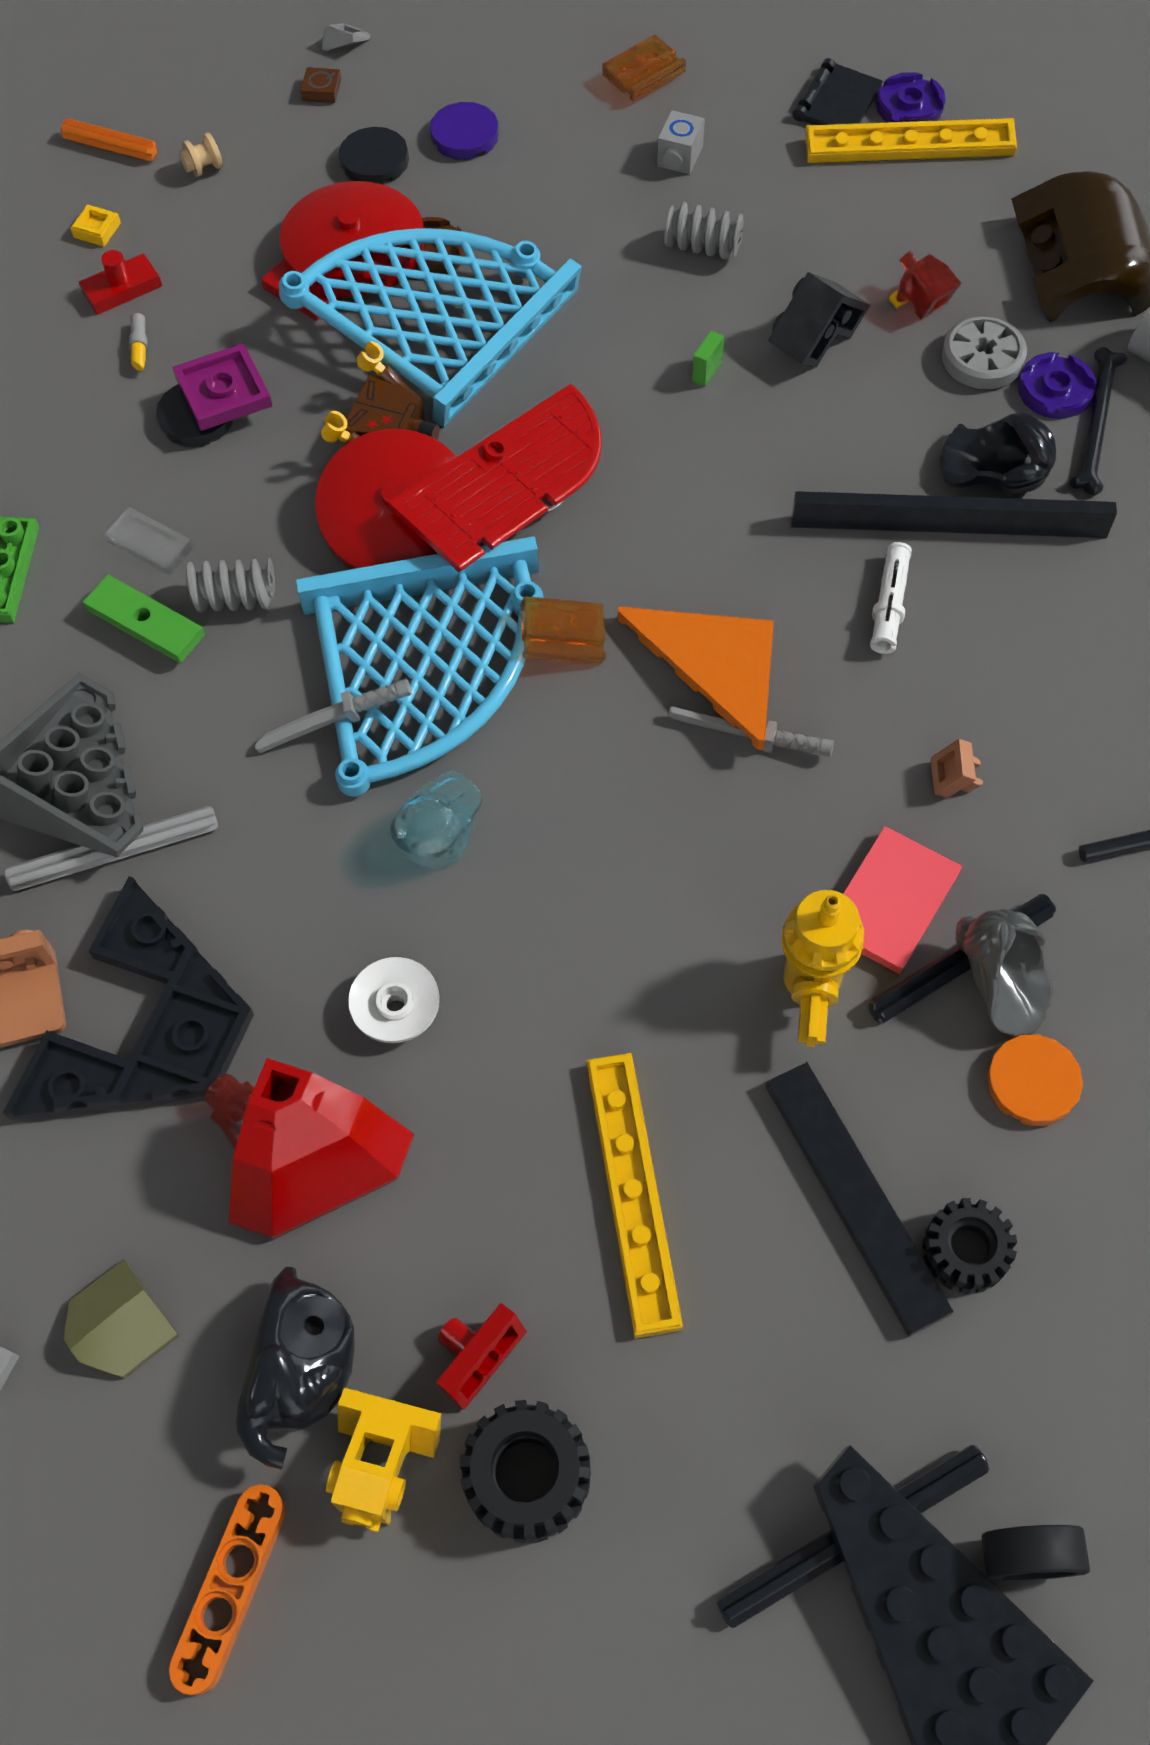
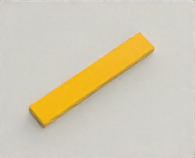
M1014 118L806 125L805 129L807 163L1015 156L1017 150Z
M632 1053L586 1060L634 1339L683 1331Z

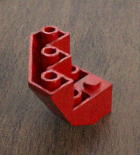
M267 1058L247 1103L233 1155L228 1222L273 1239L284 1235L398 1180L412 1144L414 1133L366 1098L312 1072Z

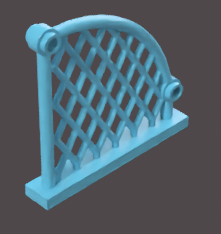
M432 228L405 229L375 234L353 241L320 258L302 273L297 271L287 272L279 281V296L281 301L291 309L306 307L363 349L370 341L378 343L383 350L381 361L386 365L388 364L394 371L433 398L432 420L444 428L577 292L582 266L570 258L556 272L540 261V251L530 241H521L514 247L486 236L464 231ZM418 244H435L439 253L421 251ZM410 245L411 249L394 246ZM444 245L462 247L466 257L448 255ZM472 249L491 254L493 261L476 259ZM370 252L388 254L393 267L374 264ZM362 255L365 263L349 260ZM397 256L415 258L420 271L402 268ZM501 258L510 261V263H503ZM425 260L443 262L448 275L430 272ZM452 264L470 266L476 279L457 276ZM335 267L341 268L346 281L326 278L323 275ZM480 268L498 270L503 283L485 280ZM351 270L369 272L374 285L355 282ZM507 272H513L521 278H527L530 287L512 284ZM379 274L397 276L402 289L383 286ZM535 276H537L545 282V284L541 288L539 287ZM407 278L425 280L430 293L411 290ZM317 281L322 285L329 302L328 304L309 292V287ZM434 281L452 284L457 297L439 294ZM462 286L480 288L485 301L467 298ZM332 288L350 290L355 303L336 300ZM490 290L507 292L513 305L494 302ZM360 292L378 294L383 307L366 305ZM517 293L532 295V297L522 307ZM388 296L406 298L411 311L394 309ZM416 300L434 302L439 315L422 313ZM444 304L462 306L467 319L448 316ZM472 308L489 310L495 323L476 320ZM335 309L359 312L366 330L364 331ZM499 311L514 313L515 315L504 324ZM369 314L387 316L392 329L374 327ZM397 318L415 320L420 333L402 331ZM425 322L443 324L449 337L430 335ZM453 326L471 328L476 341L458 339ZM481 330L495 331L497 333L486 343ZM372 335L396 338L404 357L395 353ZM406 340L424 342L430 356L411 353ZM434 344L453 346L458 360L441 358ZM463 348L479 351L468 362ZM410 362L434 365L441 384ZM444 367L461 370L449 380Z
M535 536L505 541L494 549H490L487 545L480 546L484 550L485 555L460 572L456 571L439 554L296 579L304 616L316 615L331 705L342 702L340 693L349 691L353 697L362 695L358 689L365 674L375 681L379 688L391 684L398 668L412 679L410 683L412 695L395 700L400 706L393 721L389 720L379 710L380 706H373V708L366 710L367 713L358 732H353L352 721L349 718L335 722L342 761L336 768L335 778L338 788L343 794L352 797L360 796L369 789L372 782L399 776L446 755L478 731L502 705L514 687L524 666L531 644L534 618L544 608L543 591L538 585L531 582L529 575L539 573L538 548ZM514 577L516 587L506 579ZM487 582L483 592L474 585ZM496 583L510 594L503 610L490 599ZM455 588L451 598L442 591ZM464 589L478 600L472 616L458 605ZM423 594L419 604L411 597ZM433 595L447 606L440 622L426 611ZM391 600L388 609H385L379 603L382 601ZM401 600L415 612L408 627H405L394 617ZM359 606L355 615L347 608ZM369 607L383 618L375 634L362 623ZM485 607L499 618L493 634L478 623ZM333 610H336L351 624L340 644H337L331 612ZM512 611L518 616V623L510 617ZM453 613L467 624L460 640L446 629ZM421 619L435 630L428 646L414 635ZM389 625L403 636L396 652L382 641ZM506 625L516 633L512 651L499 641ZM357 631L371 642L364 658L350 647ZM474 631L488 643L481 659L467 647ZM442 637L456 649L449 665L435 654ZM410 643L424 655L416 671L403 660ZM378 649L391 660L384 677L370 665ZM495 650L508 660L501 676L488 666ZM342 652L359 667L350 686L345 688L339 653ZM463 656L477 668L470 684L456 673ZM430 662L444 673L437 690L423 678ZM483 675L487 676L495 684L486 698L477 691ZM451 681L465 692L458 709L444 697ZM419 687L433 699L426 715L412 704V700ZM472 700H474L479 706L472 714L466 717ZM440 706L454 718L447 734H444L432 723ZM407 712L421 724L414 741L399 729ZM374 718L388 730L381 747L377 746L366 735ZM429 731L437 740L421 748ZM396 738L409 752L407 755L387 761L386 756ZM360 741L377 757L378 764L367 766L363 761L359 760L355 742Z

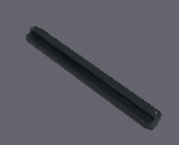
M1039 894L1015 909L1014 912H1021L1027 915L1037 927L1053 917L1056 906L1046 894ZM959 946L954 947L871 999L868 1006L870 1013L877 1022H887L971 969L967 955L959 949Z

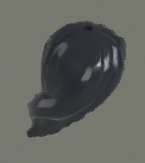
M1026 413L1007 415L979 429H970L963 424H958L952 434L948 435L942 448L940 463L943 476L951 487L956 488L986 483L1009 493L1022 494L1031 492L1041 487L1049 476L1056 461V443L1048 427L1037 418Z

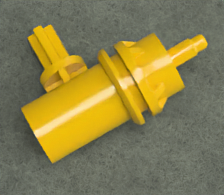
M820 890L805 897L791 910L781 934L782 949L786 956L783 980L787 990L792 994V1000L800 1004L798 1042L806 1043L808 1047H815L816 1044H826L828 1007L838 1002V990L844 973L857 963L864 944V927L856 905L846 895L833 890Z

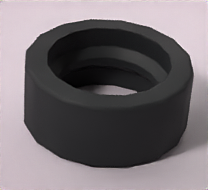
M1021 1526L991 1530L981 1535L986 1575L989 1579L1039 1580L1073 1577L1090 1572L1084 1529L1080 1526Z

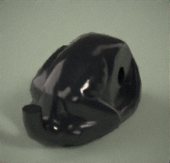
M285 1267L273 1279L268 1290L243 1383L236 1417L237 1433L249 1455L267 1467L281 1470L287 1448L273 1445L267 1439V1432H295L303 1430L327 1416L338 1404L343 1389L347 1386L352 1373L355 1351L354 1326L350 1315L342 1303L331 1292L314 1283L299 1279L296 1269L293 1267Z

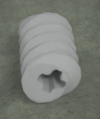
M683 201L678 211H674V205H672L667 217L664 244L666 247L672 248L677 241L679 250L684 251L691 244L693 253L697 254L705 246L707 256L711 257L719 249L721 259L725 260L730 257L733 251L735 259L743 234V214L739 213L735 222L730 223L729 211L726 210L721 219L716 220L715 208L711 207L707 216L702 217L701 205L697 204L692 214H688L687 202Z
M270 557L268 558L266 569L262 570L257 558H252L249 570L244 569L241 559H236L233 571L228 570L225 560H220L217 572L212 571L208 560L203 561L201 572H196L192 561L187 562L186 579L189 597L198 612H205L209 603L215 612H220L223 610L225 602L231 611H236L239 609L241 601L245 609L253 610L257 599L264 610L271 607L275 593V577Z

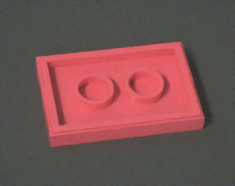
M884 826L843 893L856 905L864 927V944L861 954L901 975L958 878L963 866Z

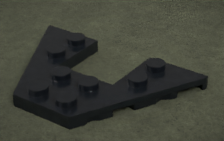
M129 876L94 940L89 953L93 959L167 985L129 1059L46 1030L3 1111L9 1119H24L214 1096L226 1075L254 1013L242 997L228 985L223 976L199 953L198 949L185 934L170 921L166 913L142 890L136 880Z

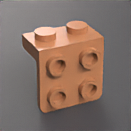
M40 929L35 931L20 930L12 933L7 938L0 939V1048L42 1038L46 1030L56 1034L61 1033L66 1028V1018L55 950Z

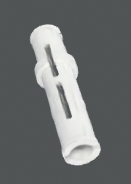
M894 542L887 546L879 600L872 610V618L875 623L870 647L873 651L881 654H889L896 650L899 624L905 618V608L902 605L912 548L902 542ZM896 574L895 587H891L893 575ZM890 595H893V600L889 599ZM891 607L890 619L886 621L887 609Z

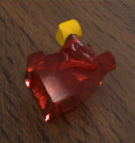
M909 251L900 259V263L906 271L900 279L898 290L891 294L889 300L896 309L906 304L908 300L911 301L916 309V315L922 320L932 314L934 310L936 311L948 304L962 283L949 266L931 254L918 260L912 251Z

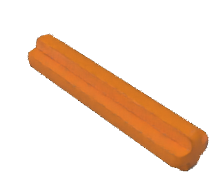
M70 118L64 119L63 124L60 126L62 137L65 140L148 162L153 161L158 153L156 143L150 139Z

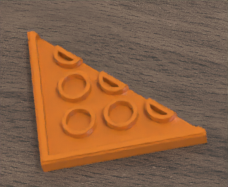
M618 606V621L622 625H628L638 635V640L656 657H662L675 669V674L695 693L700 692L713 704V709L734 729L737 727L741 729L752 740V745L756 749L764 750L774 620Z

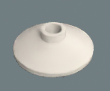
M390 957L370 964L359 973L351 986L348 1001L354 1023L366 1036L379 1042L401 1043L419 1036L431 1025L438 1012L440 996L437 983L427 968L408 958ZM393 1001L404 1003L403 1008L398 1011H390L388 1006Z

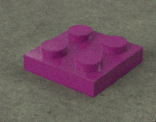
M244 343L172 367L177 383L200 431L272 407L271 396Z

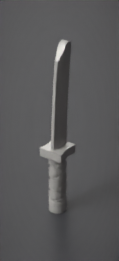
M404 679L354 697L349 691L340 693L342 702L315 711L267 732L255 744V749L259 753H263L345 718H349L353 723L360 721L359 712L371 709L373 706L383 705L385 702L394 701L397 698L412 695L411 686L408 680Z
M677 707L669 708L668 716L680 722L749 738L738 727L734 729L723 718ZM769 720L765 733L764 752L772 753L775 745L777 747H785L792 750L798 749V751L831 757L834 740L777 730V722Z

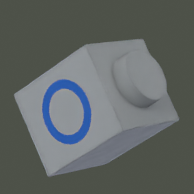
M671 111L658 137L657 167L691 174L703 148L705 118Z

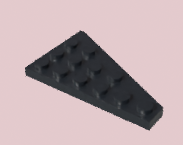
M851 1445L846 1446L815 1482L813 1488L822 1511L826 1513L831 1526L830 1533L836 1548L840 1550L853 1585L851 1588L867 1630L873 1636L876 1644V1653L882 1669L886 1670L900 1707L898 1711L911 1745H1047L1094 1680Z

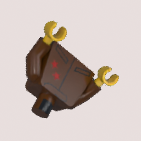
M368 342L364 347L365 352L361 351L357 356V365L363 371L369 372L373 370L376 375H368L347 418L338 411H330L324 419L326 424L321 429L322 438L330 443L336 442L339 439L343 447L355 438L370 432L384 429H406L438 440L439 425L425 421L422 399L388 364L384 366L380 362L383 358L382 347L376 342Z

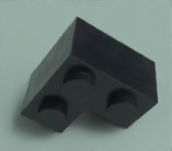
M807 272L806 276L795 285L792 292L793 298L785 312H782L774 321L773 332L768 341L800 363L817 368L837 334L847 338L852 337L869 309L870 304L840 284Z

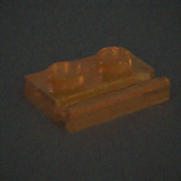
M655 34L602 64V75L623 93L628 92L632 101L681 75L686 70V60L684 58H677L676 51Z
M527 596L523 598L520 603L522 641H524L523 658L602 664L606 658V652H604L603 647L605 642L603 603Z

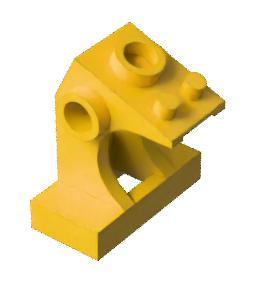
M344 1387L337 1405L338 1432L351 1435L352 1438L343 1462L335 1461L332 1465L327 1480L326 1492L333 1494L331 1503L342 1512V1523L352 1526L356 1524L366 1527L367 1530L379 1532L381 1523L390 1525L391 1510L397 1512L400 1507L406 1480L398 1478L406 1454L413 1452L434 1458L440 1442L442 1413ZM373 1441L392 1447L385 1467L360 1461L369 1442Z

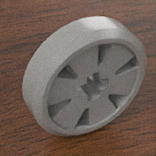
M988 316L970 317L956 323L948 331L942 348V362L947 372L958 382L977 389H995L1013 382L1020 375L1027 356V345L1022 334L1008 322Z

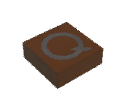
M307 67L300 90L302 100L335 103L341 83L340 69Z

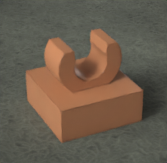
M957 739L930 757L934 794L948 798L960 790L971 792L983 784V780L976 778L975 768L980 766L981 763L978 758L973 756L971 742Z

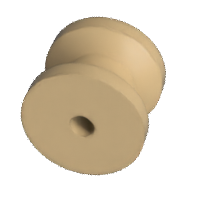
M209 132L203 134V143L195 146L189 140L182 142L183 150L179 151V156L187 173L192 171L196 177L202 176L204 166L212 164L216 169L223 167L220 151Z

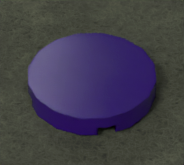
M916 72L893 75L884 81V85L881 88L879 87L876 98L877 112L887 123L937 121L940 119L945 106L944 89L936 80L931 78L929 82L922 79V74Z
M475 102L449 104L440 109L431 119V140L433 145H437L438 151L445 156L462 160L477 158L476 153L484 151L486 154L498 142V120L495 113L489 108Z
M1055 352L1037 355L1025 364L1019 377L1018 394L1023 403L1039 415L1057 419L1077 416L1087 409L1094 396V388L1096 386V379L1090 367L1079 358L1071 355L1068 356V359L1058 357L1059 353Z

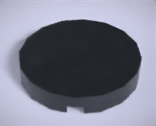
M368 127L353 132L341 143L339 150L341 167L345 170L346 176L353 181L384 184V179L392 177L393 181L400 177L407 169L409 161L405 139L399 133L384 127Z
M178 384L165 392L157 404L156 416L161 430L172 443L184 447H201L210 444V439L216 436L220 439L227 433L233 423V420L200 431Z

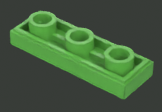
M0 516L1 623L15 622L40 527L36 518Z
M109 574L82 602L86 611L180 664L205 636L202 626Z

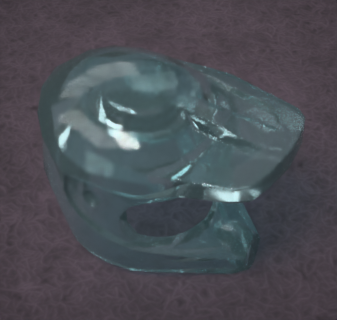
M448 771L422 786L401 807L391 822L390 831L397 849L404 857L418 866L429 870L446 869L461 859L468 847L475 815L481 807L483 800L478 788L471 779L458 771Z

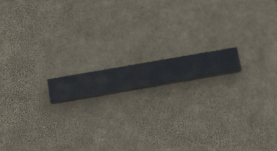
M797 491L794 496L791 527L1107 538L1117 515L1116 502Z

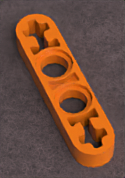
M258 1484L251 1486L238 1499L175 1649L169 1667V1674L173 1686L182 1694L198 1696L208 1693L216 1686L223 1673L285 1520V1500L278 1491L269 1485ZM264 1496H269L268 1505L274 1509L271 1518L262 1517L255 1530L256 1534L265 1536L262 1545L260 1546L248 1537L237 1536L240 1526L248 1531L252 1528L255 1515L249 1511L251 1503H261ZM246 1546L253 1553V1567L245 1576L233 1577L229 1574L226 1567L227 1557L236 1547ZM225 1599L232 1607L231 1621L224 1629L212 1631L205 1623V1609L213 1600ZM196 1632L206 1639L222 1641L218 1652L211 1647L206 1649L202 1659V1665L209 1668L206 1678H196L192 1686L188 1684L190 1674L183 1670L184 1663L187 1659L196 1660L203 1646L201 1643L193 1642Z

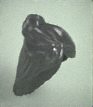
M1002 909L987 911L977 918L972 916L961 918L956 926L955 940L959 949L964 951L969 959L972 977L988 1010L991 1024L999 1032L1010 1034L1011 1036L1032 1035L1041 1026L1042 1021L1046 1019V1011L1051 1005L1054 991L1051 976L1044 962V943L1046 939L1043 937V934L1038 930L1034 922L1021 912Z

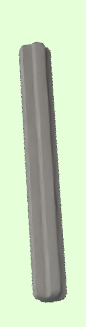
M206 806L146 824L143 827V832L118 857L77 845L8 866L5 869L6 882L12 891H18L208 833L218 828L217 817L214 809L211 806Z

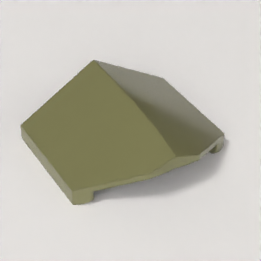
M124 1259L69 1300L64 1332L65 1343L79 1363L113 1374L114 1376L125 1379L179 1337V1334Z

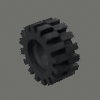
M962 1198L959 1204H956L955 1201L947 1203L943 1210L940 1209L925 1231L926 1236L922 1244V1249H926V1254L924 1255L926 1265L932 1264L934 1268L931 1272L936 1280L940 1276L944 1278L946 1282L943 1286L950 1290L955 1285L960 1287L959 1293L968 1294L972 1289H975L976 1293L984 1292L989 1286H995L1003 1278L1016 1258L1017 1251L1013 1250V1247L1017 1244L1016 1234L1010 1235L1009 1233L1013 1225L1009 1219L1003 1222L999 1218L1002 1211L996 1206L992 1211L986 1208L987 1201L979 1199L976 1204H971V1198ZM960 1229L977 1231L986 1241V1258L978 1263H967L960 1260L952 1250V1235Z

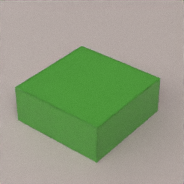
M711 330L693 355L692 382L705 387L717 371L723 359L724 335Z

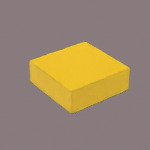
M87 204L70 230L73 238L105 247L121 224L118 213Z

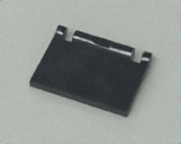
M826 58L801 97L798 105L793 110L792 116L797 121L804 120L815 125L860 124L875 99L879 87H882L883 81L836 64L831 58Z

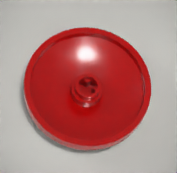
M340 182L309 193L290 209L280 229V246L287 269L302 273L320 258L353 241L395 230L424 227L422 217L416 206L399 191L373 182ZM418 244L420 250L424 251L425 244ZM410 245L394 246L411 249ZM370 252L374 264L393 267L388 254ZM362 255L349 260L365 263ZM397 256L404 269L414 270L418 265L415 258ZM335 267L323 275L326 278L346 281L341 268ZM351 270L355 282L374 285L369 272ZM379 274L383 286L393 287L399 283L397 276ZM317 281L309 287L311 290L325 294L322 285ZM332 288L335 297H353L350 290ZM360 292V294H361L362 297H363V296H368V295L374 294V293Z
M384 429L370 432L355 438L343 446L325 466L318 481L315 497L318 525L322 537L333 555L347 568L357 569L438 554L394 514L387 505L388 501L455 459L456 455L436 439L406 429Z

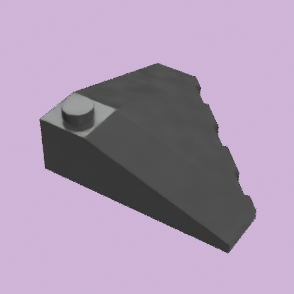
M78 673L0 741V818L7 822L114 857H118L143 832L144 825L141 813H134L131 799L136 796L131 768H124L121 754L125 753L126 746L120 723L114 724L111 711L115 710L116 707L112 691Z

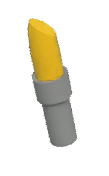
M135 313L131 316L129 349L131 351L132 366L142 372L145 367L146 351L148 350L145 316Z

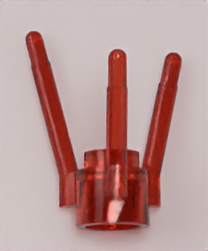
M225 1074L210 1085L205 1094V1101L214 1109L210 1118L221 1127L235 1149L239 1136L230 1120L234 1122L243 1120L247 1103L254 1087L248 1081L241 1084L231 1074Z

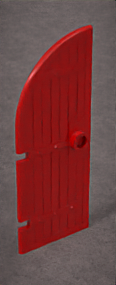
M569 384L388 501L387 507L456 571L460 572L485 555L484 550L477 544L483 542L490 549H494L548 511V507L541 500L546 498L552 505L556 506L579 490L590 479L598 465L602 449V436L597 417L580 391L574 385Z

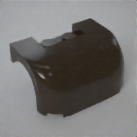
M1092 171L1066 173L1011 198L1035 277L1033 279L1039 301L1050 323L1057 320L1070 304L1082 297L1095 293L1109 292L1123 297L1130 305L1134 316L1141 314L1150 307V233L1143 213L1134 196L1115 177Z

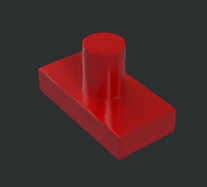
M109 250L101 256L104 271L79 281L83 295L97 315L162 287L158 273L144 253L124 261L122 253L117 250Z
M500 1303L477 1332L458 1318L450 1319L441 1329L438 1336L439 1343L457 1357L436 1383L446 1396L463 1411L527 1333L517 1315Z

